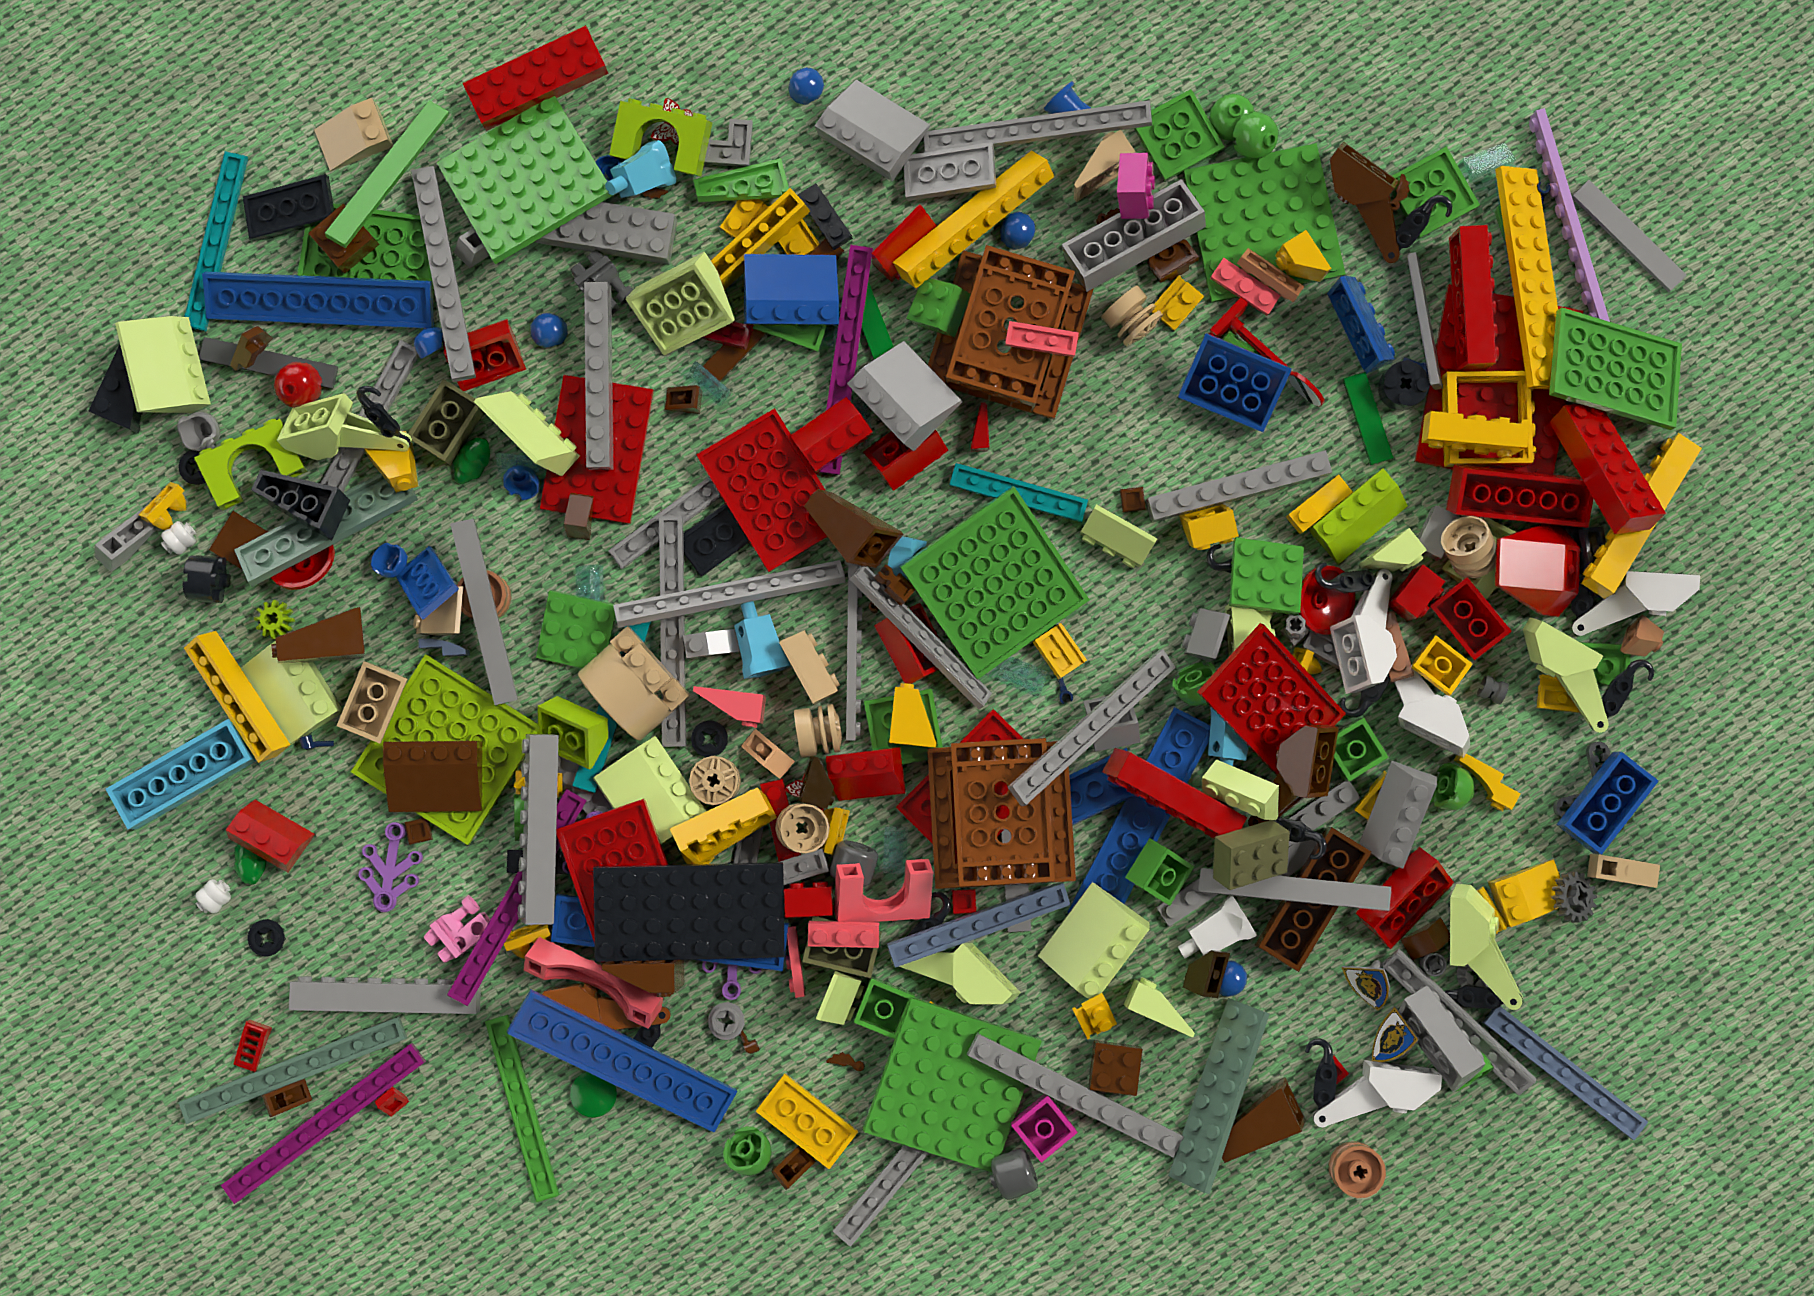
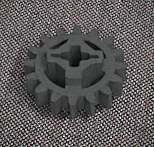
M1575 871L1561 874V878L1555 880L1558 886L1552 887L1553 891L1556 892L1555 895L1551 896L1553 900H1556V904L1553 907L1559 908L1558 916H1564V921H1571V923L1587 921L1588 916H1593L1594 914L1591 908L1597 907L1593 902L1597 895H1594L1592 892L1595 886L1589 885L1591 879L1585 878L1584 873Z

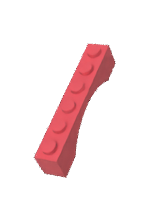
M541 937L536 940L525 955L524 971L543 980L570 979L595 986L617 1002L628 1020L649 1029L662 1009L663 997H657V993H649L602 970V966L593 960H588L571 950L562 948Z

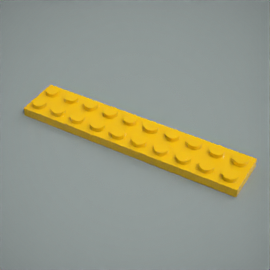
M1500 166L1495 169L1527 387L1530 389H1550L1558 305L1541 193L1537 188L1539 183L1537 169Z

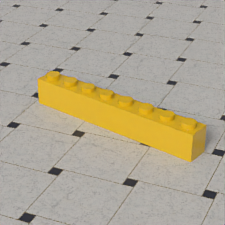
M1031 150L996 178V188L981 190L893 261L901 278L914 288H918L924 281L928 280L1054 178L1047 159Z
M1680 433L1672 438L1668 437L1665 439L1660 447L1662 452L1651 461L1649 466L1652 468L1649 473L1644 474L1645 479L1648 481L1664 510L1702 449ZM1655 525L1650 530L1616 535L1610 529L1605 537L1608 539L1606 544L1601 545L1594 556L1597 558L1594 563H1590L1583 573L1585 578L1581 584L1604 599L1614 594Z

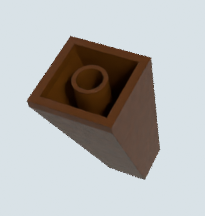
M817 489L804 505L847 563L877 568L904 535L897 528L829 491Z
M360 607L353 608L276 637V644H271L272 658H277L278 663L364 658Z
M1286 1077L1280 1079L1234 1120L1222 1156L1224 1163L1302 1132L1306 1119Z

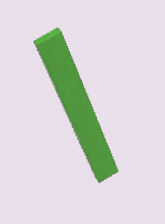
M430 100L427 102L327 229L325 236L344 248L348 246L448 118L449 111Z
M509 1015L487 1020L485 1024L536 1203L559 1196V1190L516 1039L507 1033L511 1024Z

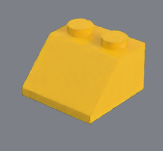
M1307 230L1284 243L1275 255L1277 266L1280 270H1285L1287 275L1320 282L1332 269Z
M1224 504L1179 516L1189 545L1197 548V550L1208 549L1211 547L1210 544L1217 542L1219 544H1227L1232 542L1233 538L1239 537L1233 510Z
M1435 635L1415 658L1411 668L1443 693L1450 696L1473 664Z

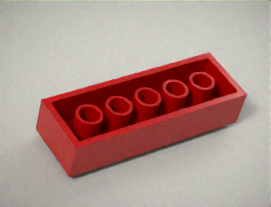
M585 25L462 84L481 124L488 131L546 99L554 96L556 98L563 96L609 73Z
M1488 225L1459 226L1449 237L1457 372L1486 371L1499 358V349L1495 346L1498 329L1497 324H1494L1493 315L1496 313V302L1492 301L1495 281L1494 278H1491L1490 270L1493 268V256L1489 253L1492 235L1491 232H1488Z
M1582 404L1564 405L1549 423L1613 533L1616 535L1650 530L1666 512L1606 412Z
M1454 464L1446 510L1457 515L1588 528L1594 498L1581 477Z
M1114 748L1102 773L1109 776L1107 779L1109 782L1127 789L1126 791L1145 799L1147 803L1165 810L1167 814L1185 821V824L1203 831L1205 835L1213 839L1216 836L1241 829L1247 819L1246 816L1135 754L1122 749Z

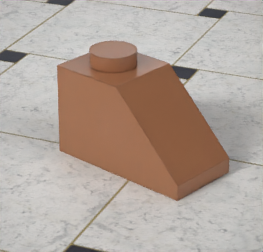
M1642 614L1626 629L1620 651L1625 654L1645 657L1651 651L1656 652L1662 646L1664 631Z

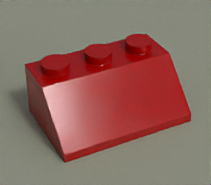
M920 204L871 253L872 264L891 282L895 279H901L893 261L937 227Z
M508 319L468 332L476 378L457 381L462 391H467L526 370ZM443 341L444 355L448 362L445 342Z
M845 397L794 432L790 437L817 474L873 435V431L851 401Z
M936 430L915 451L907 447L891 431L863 451V453L887 485L894 491L949 450Z
M1468 577L1446 590L1436 600L1428 604L1473 660H1476L1512 632Z
M921 603L909 607L917 618L939 639ZM888 618L874 625L904 683H916L939 671Z
M900 747L826 756L828 777L834 786L833 790L839 801L906 793Z
M256 799L241 809L226 829L228 839L289 873L315 835L313 832Z

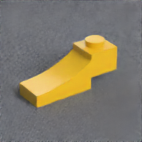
M1337 475L1289 513L1286 518L1297 532L1301 534L1352 494L1353 491L1340 475Z
M1468 754L1464 758L1456 755L1454 761L1469 770L1485 788L1488 794L1486 799L1492 802L1490 806L1502 812L1504 809H1513L1521 793L1500 783L1504 776L1503 773Z

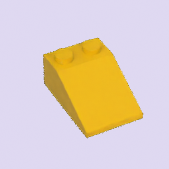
M1554 859L1488 882L1497 909L1508 927L1528 922L1558 909L1553 907L1556 904V900L1551 898V896L1556 894L1552 887L1558 886L1555 880L1560 878Z

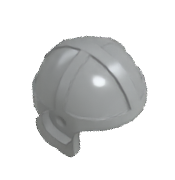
M195 412L188 417L182 416L178 421V433L183 444L188 449L202 451L206 448L213 449L215 447L214 444L220 438L219 424L217 419L211 414Z

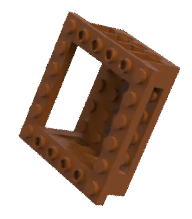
M988 245L985 247L983 256L963 250L952 284L971 294L969 303L955 337L937 333L928 366L952 390L1055 420L1073 357L1052 355L1042 391H1040L1051 353L1011 347L1007 353H1002L998 350L997 345L1001 341H1006L1008 331L1004 327L1006 320L1012 319L1018 323L1058 329L1065 306L1067 308L1060 330L1078 332L1079 340L1094 289L1086 292L1082 285L1073 283L1075 271ZM1015 297H1019L1023 300L1024 305L1020 309H1015L1011 306L1010 301Z
M1046 738L951 743V747L928 748L935 889L1076 881L1069 766L1025 806H1021L1009 789L1005 795H998L994 790V786L998 782H1004L1009 786L1058 741L1046 742ZM950 771H953L958 864H955ZM1001 805L1008 807L1010 811L1009 816L1006 819L998 818L996 815L997 807ZM1002 829L1008 830L1011 834V839L1007 843H1001L997 839V833Z

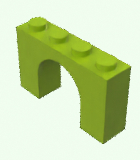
M628 98V102L620 101L609 153L610 156L623 160L629 159L640 150L642 137L651 125L658 122H669L676 129L679 137L674 170L694 176H702L713 124L706 120V115L693 113V116L684 115V110L671 108V112L665 111L663 106L650 103L649 107L642 106V101Z
M270 419L263 423V427L256 430L254 428L248 429L242 433V436L236 439H226L220 443L221 446L214 449L206 448L199 452V456L194 457L217 506L222 511L244 501L234 482L232 467L236 458L247 450L261 449L269 452L282 475L296 478L307 472L299 454L285 450L277 441L284 426L281 419Z

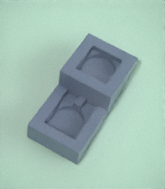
M418 639L419 648H442V656L445 657L470 656L469 650L447 641Z

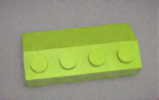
M1382 468L1308 530L1333 560L1340 564L1407 508L1408 505L1399 486Z

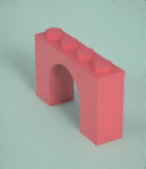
M929 859L906 860L902 888L892 897L882 900L870 899L863 895L864 876L860 863L836 865L834 913L837 921L881 922L930 918L933 870Z

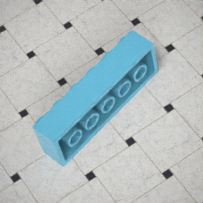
M227 719L106 788V791L127 829H139L257 760L231 720Z

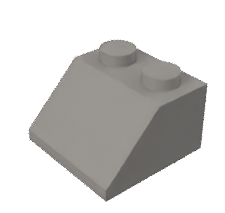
M1202 608L1198 609L1197 613L1193 612L1189 621V626H1192L1190 635L1186 634L1182 643V647L1185 648L1184 654L1208 662L1215 660L1230 615Z
M1106 697L1083 701L1086 715ZM1132 707L1093 743L1095 752L1140 743L1139 723L1134 708Z

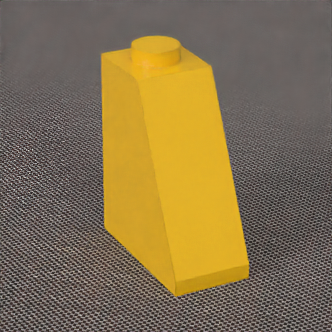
M412 441L408 450L404 452L363 448L369 460L395 492L418 487Z
M900 683V687H895L889 743L936 748V741L919 689H914L913 684Z

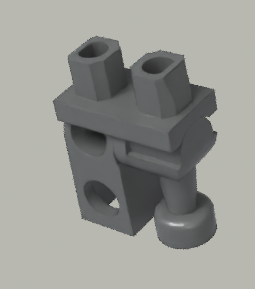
M597 249L587 257L593 264L590 268L585 270L581 263H577L570 269L575 278V283L583 294L584 282H608L618 292L617 299L619 302L625 304L627 303V296L633 291L630 286H624L619 278V272L607 255L603 256ZM611 297V308L613 315L620 308Z

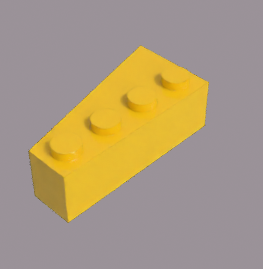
M1430 411L1424 416L1421 443H1428L1431 448L1450 446L1453 451L1472 449L1476 454L1487 455L1489 452L1497 453L1498 457L1511 458L1512 455L1528 447L1531 420L1522 419L1520 423H1510V418L1500 417L1499 419L1486 421L1487 418L1481 415L1468 416L1467 419H1463V414Z
M755 788L670 828V831L680 851L695 864H703L776 819L777 816L766 795L759 788Z

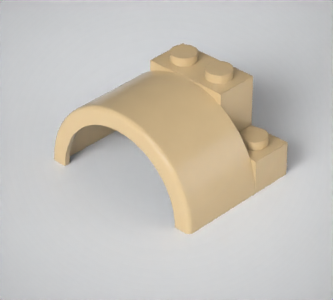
M627 626L610 641L611 643L578 672V676L590 694L613 720L634 739L641 741L691 695L647 648L631 627ZM624 651L627 654L622 657L620 652ZM659 690H661L664 696L663 700L655 694Z

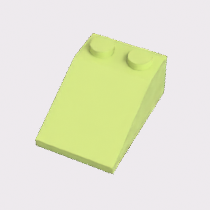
M835 970L816 1019L844 1025L846 1020L850 1021L855 1011V1008L852 1007L854 998L859 999L864 988L863 985H860L862 979Z
M1141 977L1140 981L1134 979L1123 1004L1124 1006L1190 1037H1194L1195 1033L1164 995L1156 989L1157 985L1154 982Z

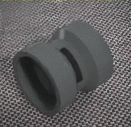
M1485 675L1481 681V685H1484V688L1478 689L1477 696L1483 699L1490 698L1492 702L1500 705L1506 697L1509 684L1503 681H1494L1493 677Z
M1433 952L1419 958V968L1425 974L1436 977L1442 975L1446 970V960L1438 953Z

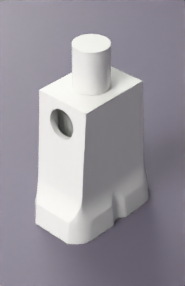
M1229 895L1223 900L1222 905L1217 910L1188 929L1192 938L1178 946L1183 957L1187 958L1199 950L1205 955L1211 950L1220 951L1239 940H1249L1257 935L1233 895Z

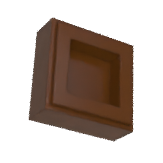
M1143 487L1120 489L1122 513L1146 510Z
M421 818L404 822L409 845L433 840L430 822L427 819Z

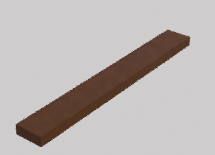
M824 239L810 255H836L837 261L845 252L841 247L833 251L827 240ZM753 329L746 350L723 344L703 365V368L720 383L767 333Z

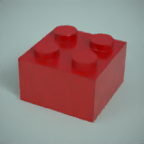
M1424 564L1420 565L1410 572L1391 596L1388 607L1406 621L1416 620L1419 617L1422 618L1430 608L1427 606L1428 603L1433 599L1436 600L1444 591L1442 586L1446 581Z
M828 881L814 882L813 886L805 887V882L791 883L788 888L784 889L785 917L830 916L834 914L833 886H828Z

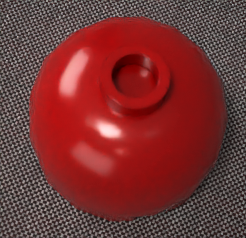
M292 362L282 367L276 374L274 390L279 400L285 405L292 408L300 407L306 403L317 401L321 396L322 378L318 371L310 364Z

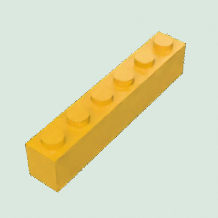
M791 188L711 260L718 271L724 290L744 273V254H765L810 212L805 203Z
M217 631L198 635L184 647V650L258 763L277 757L291 745Z

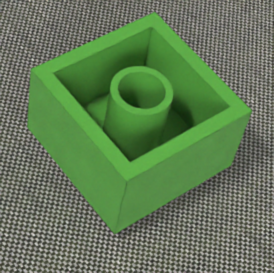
M929 278L919 286L906 319L924 329L955 337L971 294L955 284Z
M1358 718L1338 731L1333 765L1344 782L1353 780L1389 758L1365 718Z
M1149 838L1125 878L1170 906L1194 866Z
M871 977L854 1023L895 1039L910 996L915 997V994Z

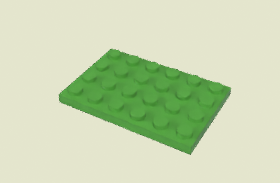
M333 204V205H334V211H335L338 207H340L341 205H340V204ZM375 210L363 226L380 245L347 273L342 272L309 235V232L317 225L305 228L298 276L432 281L434 302L435 291L420 215Z
M1561 307L1556 311L1549 395L1672 430L1676 428L1682 343Z

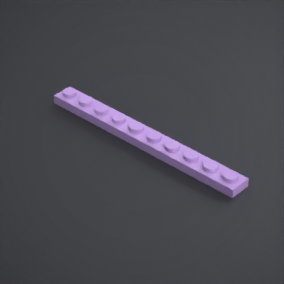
M1545 108L1536 110L1530 117L1529 127L1532 133L1535 132L1537 138L1536 150L1538 154H1542L1544 161L1542 163V170L1549 177L1551 187L1549 193L1556 200L1555 212L1557 217L1562 220V235L1565 240H1568L1570 246L1568 255L1576 266L1575 278L1578 283H1581L1583 289L1581 293L1582 301L1588 306L1589 316L1610 322Z

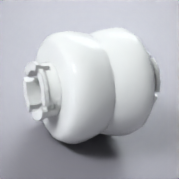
M177 521L170 529L162 532L161 537L164 541L161 544L170 554L174 552L177 555H181L188 547L196 543L193 535L197 533L187 522L184 525Z
M213 879L209 880L204 888L200 889L195 895L198 901L196 902L197 907L201 911L204 910V913L208 911L217 913L224 904L230 901L231 895L228 892L231 890L230 887L222 880H219V882Z

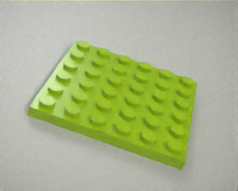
M425 654L404 687L381 744L370 740L351 773L386 794L383 742L482 741V811L415 812L463 843L470 845L525 757V753H522V740L526 739V734H538V723L506 703L494 705L493 697L490 693Z

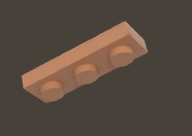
M1247 248L1237 262L1245 272L1256 276L1265 286L1279 292L1280 296L1284 299L1294 302L1304 288L1303 285L1249 248Z
M1387 612L1385 629L1392 634L1397 658L1388 674L1391 682L1413 677L1414 672L1411 668V662L1395 612Z

